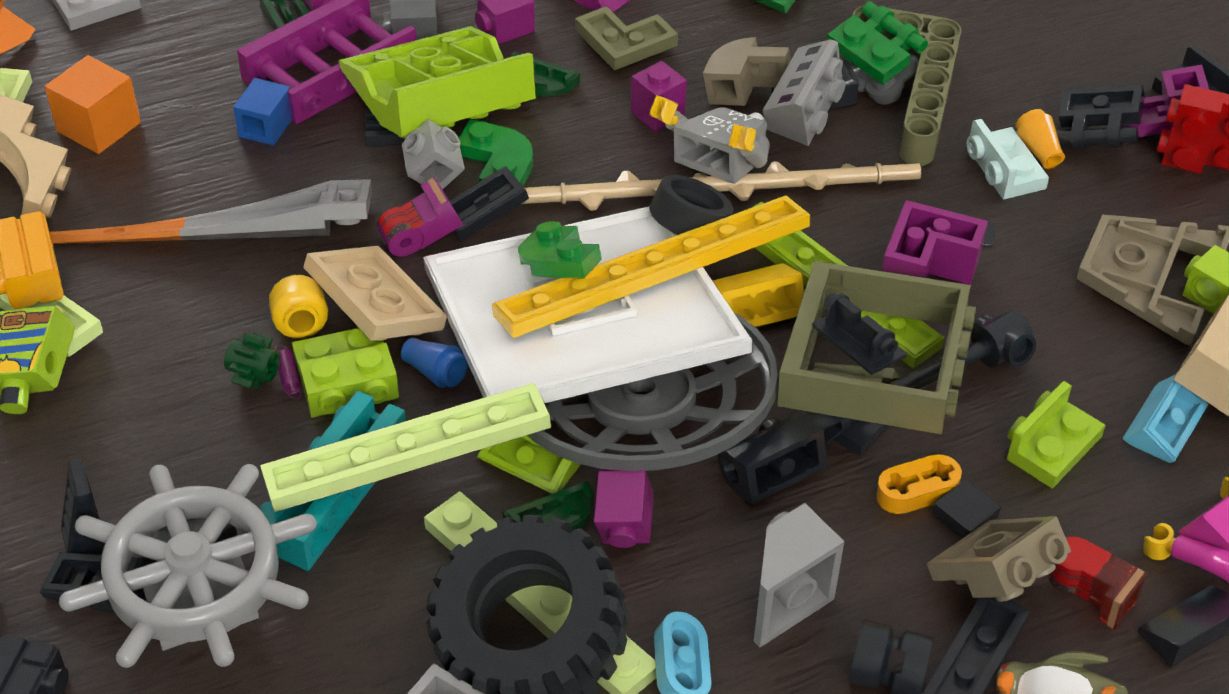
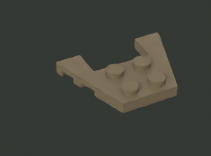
M1102 214L1079 267L1076 279L1180 342L1191 346L1204 308L1163 296L1161 293L1178 250L1201 257L1214 245L1226 250L1229 244V226L1218 225L1216 231L1197 229V223L1181 222L1180 227L1157 226L1156 219Z

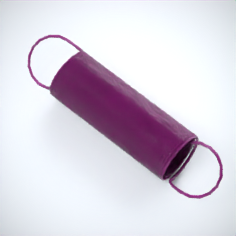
M288 348L278 351L280 353L278 370L284 392L287 395L300 392L301 385L293 353Z

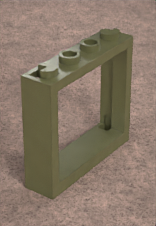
M814 261L779 372L778 406L942 434L945 417H955L959 390L951 388L952 386L961 387L965 360H960L958 357L967 358L971 332L964 331V329L972 330L975 319L976 307L968 306L971 285ZM831 293H843L849 297L850 302L862 311L950 325L935 392L808 371L818 331L812 327V323L823 318L826 297Z

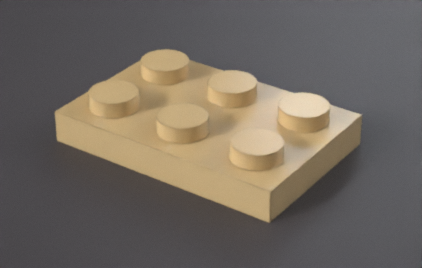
M379 246L307 253L303 268L371 341L407 335H421L422 333L443 330L447 315Z

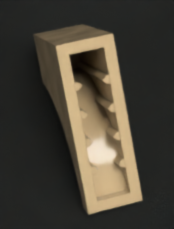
M1229 295L1210 318L1173 378L1174 381L1227 416H1229Z

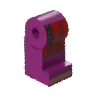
M435 177L421 185L424 191L423 194L402 207L387 210L379 218L377 223L378 231L390 253L394 256H408L419 249L422 250L463 225Z

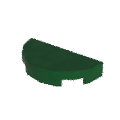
M512 51L510 57L517 56V55H521V54ZM533 58L535 96H558L570 92L580 84V73Z
M587 480L504 511L503 519L512 517L514 523L523 522V516L541 515L544 524H549L551 518H557L568 522L572 532L574 529H583L590 519L593 505V493L589 481Z

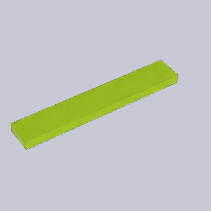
M759 202V203L756 204L755 206H758V205H761V204H764V203H763V202ZM800 230L754 247L775 264L783 263L801 272L805 287L807 286L814 261L848 266ZM867 311L861 312L862 318L868 315L883 328L889 329L895 334L898 347L907 353V357L902 359V361L913 369L943 348L945 337L922 320Z

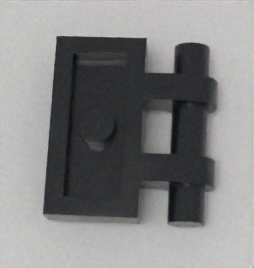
M1143 85L1064 89L1058 117L1061 127L1072 128L1071 130L1057 131L1060 146H1072V149H1086L1087 145L1107 144L1109 148L1122 147L1123 143H1138V127H1124V124H1140L1145 99ZM1108 125L1107 128L1088 129V126Z

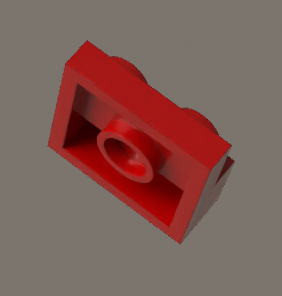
M1184 84L1180 100L1172 98L1165 121L1173 123L1171 130L1162 129L1156 152L1164 153L1161 164L1201 174L1204 164L1229 170V94Z

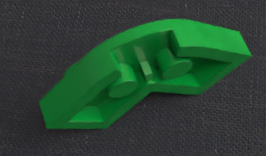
M470 119L459 137L462 157L487 163L479 177V182L506 166L524 187L533 168V149L529 140L523 134L511 128Z
M556 221L538 225L536 230L518 247L521 265H530L531 274L538 277L585 278L602 260L599 244H582L578 226H561V223Z

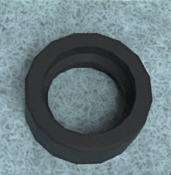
M679 175L663 177L649 207L652 217L661 226L676 235L731 216L733 212L731 202L721 192L699 180Z

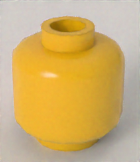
M291 275L282 278L274 285L269 295V308L272 321L279 332L293 339H305L323 329L328 319V306L322 287L313 278L305 275Z

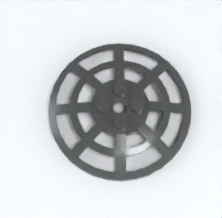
M735 314L752 339V353L729 365L724 360L704 364L713 372L694 378L692 372L687 368L589 392V403L562 406V399L548 402L546 408L550 415V420H554L568 436L584 444L585 446L582 448L560 441L543 430L527 436L557 456L578 464L600 469L653 471L686 466L702 461L732 448L752 434L764 421L774 404L778 386L776 358L770 344L759 330L743 317ZM759 366L764 385L760 405L755 410H733L737 397L735 378ZM719 385L722 386L723 398L719 409L695 406L697 393ZM645 392L644 395H638L635 393ZM594 417L607 428L597 437H593L580 430L570 420ZM686 419L707 423L697 431L679 439H675L669 430L678 426ZM723 424H739L728 433L695 447L683 449L707 438ZM625 434H650L656 444L624 445L616 444V442Z

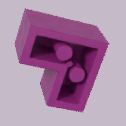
M906 200L885 252L882 271L928 278L931 274L971 285L981 256L988 221Z

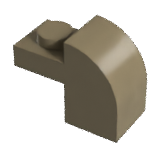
M756 37L738 39L718 48L709 58L703 71L709 104L746 106L753 87L775 88L791 61L789 47H757Z

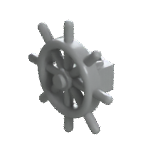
M253 464L242 466L227 490L211 486L175 488L167 467L155 465L151 468L149 476L156 495L136 505L116 525L87 515L81 516L76 520L75 529L79 534L105 543L101 560L103 580L64 592L59 598V605L63 610L70 612L109 599L116 615L133 629L116 654V661L121 667H132L152 638L160 641L163 651L187 642L207 640L214 662L220 667L229 666L234 660V651L227 632L241 624L258 619V610L267 599L294 609H303L308 604L309 596L306 591L276 581L279 562L276 544L313 532L317 526V521L313 515L303 514L270 525L263 512L245 498L259 476V471ZM206 519L198 532L190 531L187 520ZM227 524L233 525L244 533L215 543ZM167 526L171 539L166 543L149 536ZM255 551L254 561L250 570L247 571L241 556ZM134 553L158 561L127 572L129 562ZM143 588L146 601L139 598L132 591Z

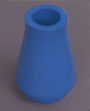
M412 337L404 343L401 350V358L404 362L412 365L440 388L457 386L467 372L468 363L464 354H462L457 346L422 341Z

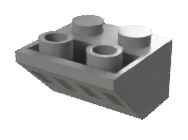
M830 39L798 47L763 109L767 130L809 146L815 133L820 134L823 131L828 118L827 112L833 102L837 103L840 100L845 89V81L842 79L841 71L843 61L840 59L838 42Z

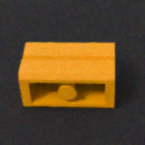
M41 211L23 214L20 216V219L15 217L0 219V295L7 293L10 306L15 310L34 306L37 301L43 304L60 300L64 296L45 213Z

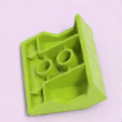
M472 26L339 60L342 72L381 126L394 132L401 138H406L428 119L442 128H449L454 126L456 121L466 118H484L488 116L490 111L515 109L520 107L522 102L536 99L533 54L528 52L504 59L496 38Z

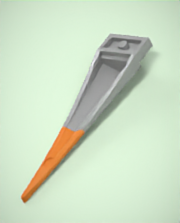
M371 179L330 180L259 202L189 217L118 227L50 232L53 244L330 236L331 220H335V223L339 225H354L359 223L360 219H367L372 197Z

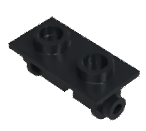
M843 293L829 294L824 301L826 316L812 323L814 329L871 375L907 357V353L898 347L895 334L891 330L883 328L868 315L862 318V310L850 302L849 297Z

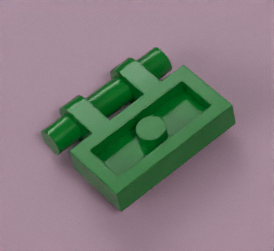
M868 1L862 8V14L869 18L868 21L864 22L853 15L828 33L827 40L831 39L838 42L840 55L883 85L909 65L910 54L906 52L907 49L912 48L920 54L927 48L928 41L919 35L920 32L910 23L903 24L894 17V12L886 6L879 7L872 1ZM886 30L895 37L889 40L881 32Z

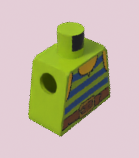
M55 305L0 311V410L5 413H26L30 393L53 391L58 386L75 325Z

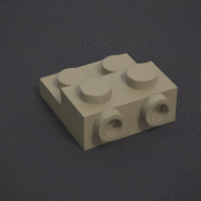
M1057 516L989 520L927 562L926 565L933 581L954 580L958 585L967 583L973 598L995 597L996 601L1003 602L1021 595L1024 592L1023 587L1031 586L1035 578H1040L1053 572L1056 569L1055 564L1063 563L1071 549Z

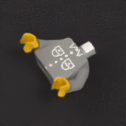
M656 95L649 115L664 122L666 127L674 133V162L733 184L738 182L754 167L761 168L767 163L770 144L766 138L767 122L761 114L754 112L750 115H745L724 107L688 119L679 111H676L678 103Z

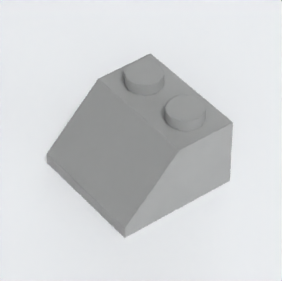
M806 503L789 513L782 512L771 520L766 529L754 642L759 648L835 599L844 541Z

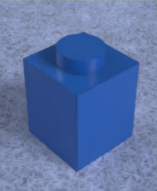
M254 78L233 106L238 137L274 146L292 121L287 92L290 90V86Z

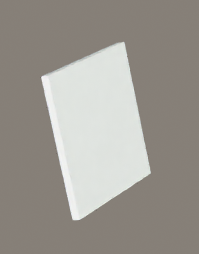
M649 207L564 225L578 226L582 244H599L602 260L598 264L676 236V234L661 226L652 217ZM531 233L423 257L425 271L444 313L447 315L449 324L483 398L535 383L543 402L548 403L752 353V339L703 267L513 338L493 317L492 303L561 278L533 276L530 265H521L518 247Z

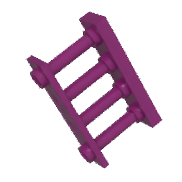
M333 0L237 49L241 78L248 85H250L254 78L261 80L270 78L275 83L290 86V90L287 92L291 119L297 125L357 92L342 72L339 64L331 67L314 53L331 45L346 58L415 41L416 29L410 25L392 35L371 19L369 0ZM358 30H362L377 43L362 51L345 37ZM299 61L316 74V76L301 84L284 71V69Z

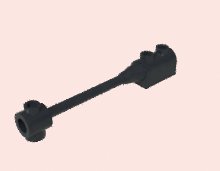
M1009 310L995 318L989 315H982L973 325L971 332L972 344L969 345L967 358L958 357V359L965 360V366L980 359L990 367H995L1005 361L1019 367L1026 364L1034 355L1036 339L1033 336L1032 328L1027 319L1016 310ZM942 358L890 384L915 389L927 386L938 380ZM814 412L805 415L798 413L783 421L777 418H769L762 423L758 433L718 454V464L727 484L753 505L827 468L825 445L856 420Z

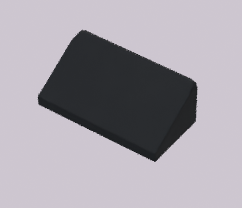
M1210 585L1138 628L1137 632L1172 667L1229 633V592Z

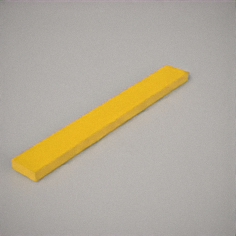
M785 195L597 264L585 278H559L492 303L493 317L515 338L810 227V214Z

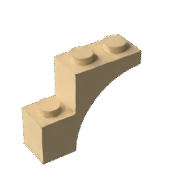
M0 94V162L10 170L21 188L24 200L21 215L41 211L45 213L46 218H50L57 201V195L54 193L56 189L63 191L69 179L71 168L65 166L68 149L34 138L37 124L31 123L34 106Z

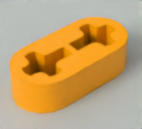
M937 454L888 468L879 476L876 491L877 503L882 509L894 514L908 513L934 505L935 502L960 484L961 467L953 458Z

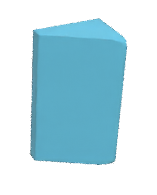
M1175 375L1159 382L1154 387L1123 437V440L1131 446L1168 463L1175 462L1208 406L1205 400L1174 381Z

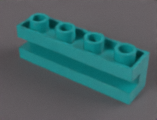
M357 391L347 405H342L336 411L331 425L322 436H318L312 441L308 451L405 422V410L388 404L381 414L376 413L373 397ZM375 482L278 512H274L271 500L270 502L263 503L259 509L263 512L270 525L303 514H311L317 521V526L313 532L276 544L278 558L309 571Z

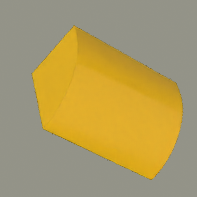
M783 263L712 280L733 313L743 317L754 327L797 317L805 292L802 273Z

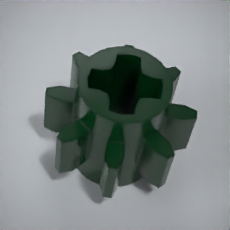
M244 333L243 340L236 338L229 344L224 357V367L226 370L234 372L232 383L252 389V387L260 388L262 381L269 383L274 379L280 365V353L270 349L273 341L272 338L257 333Z

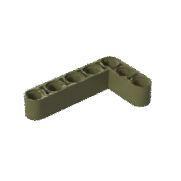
M863 6L856 8L853 15L864 22L868 21L869 18L862 14ZM890 9L894 12V17L903 24L910 23L920 32L919 35L928 41L927 48L920 54L912 48L906 50L910 55H916L919 63L904 120L899 150L901 159L907 164L920 163V166L931 163L935 157L959 47L961 26L948 18ZM886 30L881 32L889 40L895 37Z

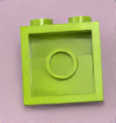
M360 328L292 342L293 353L311 418L335 414L342 405H347L357 391L372 396L374 404L399 398L397 374L387 343H384L383 340L371 341Z

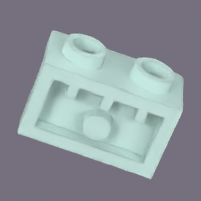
M982 119L973 120L971 133L966 142L968 154L973 160H976L985 173L988 183L995 187L1003 200L1047 188L1048 175L1012 127L991 132Z

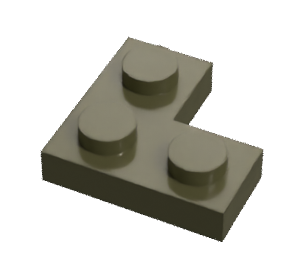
M607 6L575 18V30L614 71L678 46V33L658 14L628 26Z

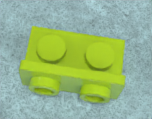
M1065 381L1052 393L1048 390L1045 391L1037 400L1033 412L1027 418L1020 416L1012 425L1007 436L1011 440L1006 460L1052 489L1103 436L1106 426L1104 423L1067 402L1072 385Z

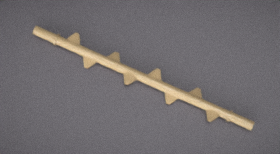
M771 162L765 173L746 174L735 184L714 176H707L704 173H696L693 177L689 178L710 185L719 192L730 191L739 200L747 201L755 189L810 186L815 190H821L825 185L867 182L881 184L883 181L920 179L921 166L920 163L882 166L880 163H876L875 166L855 167L846 163L841 168L788 171L779 162ZM623 171L616 182L575 185L561 183L559 186L527 187L525 189L529 199L522 204L562 202V204H566V201H580L589 210L594 211L597 210L603 199L654 196L662 179L639 180L630 171Z

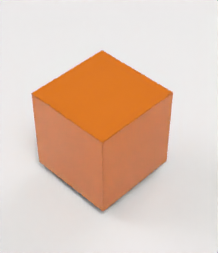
M89 55L45 85L56 131L97 154L103 152L141 123L131 77Z

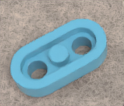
M672 612L664 618L654 633L658 689L661 694H708L711 689V672L707 633L703 625L692 615L684 612Z

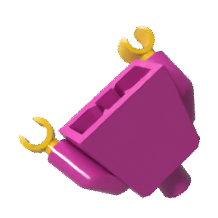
M1229 477L1223 478L1220 489V496L1223 500L1179 530L1181 535L1177 538H1174V531L1168 524L1159 523L1154 526L1153 538L1151 536L1144 537L1143 551L1145 555L1154 560H1164L1172 553V557L1200 567L1229 583Z

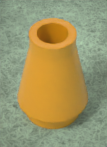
M1034 109L1023 114L1016 122V133L1026 147L1041 162L1045 169L1054 168L1061 164L1065 159V155L1061 150L1052 116L1045 114L1041 109Z

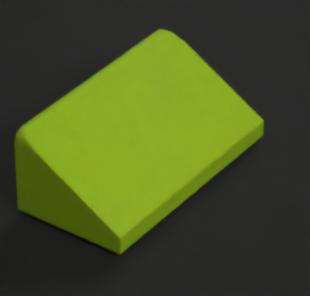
M527 435L483 448L477 456L478 459L551 494L562 490L580 466L578 463L549 452L531 440Z

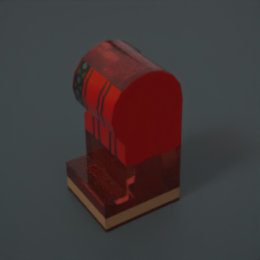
M1066 537L1071 552L1068 553L1063 563L1055 564L1056 569L1048 574L1051 584L1059 591L1076 593L1081 598L1100 608L1098 620L1116 630L1139 599L1147 573L1085 539Z

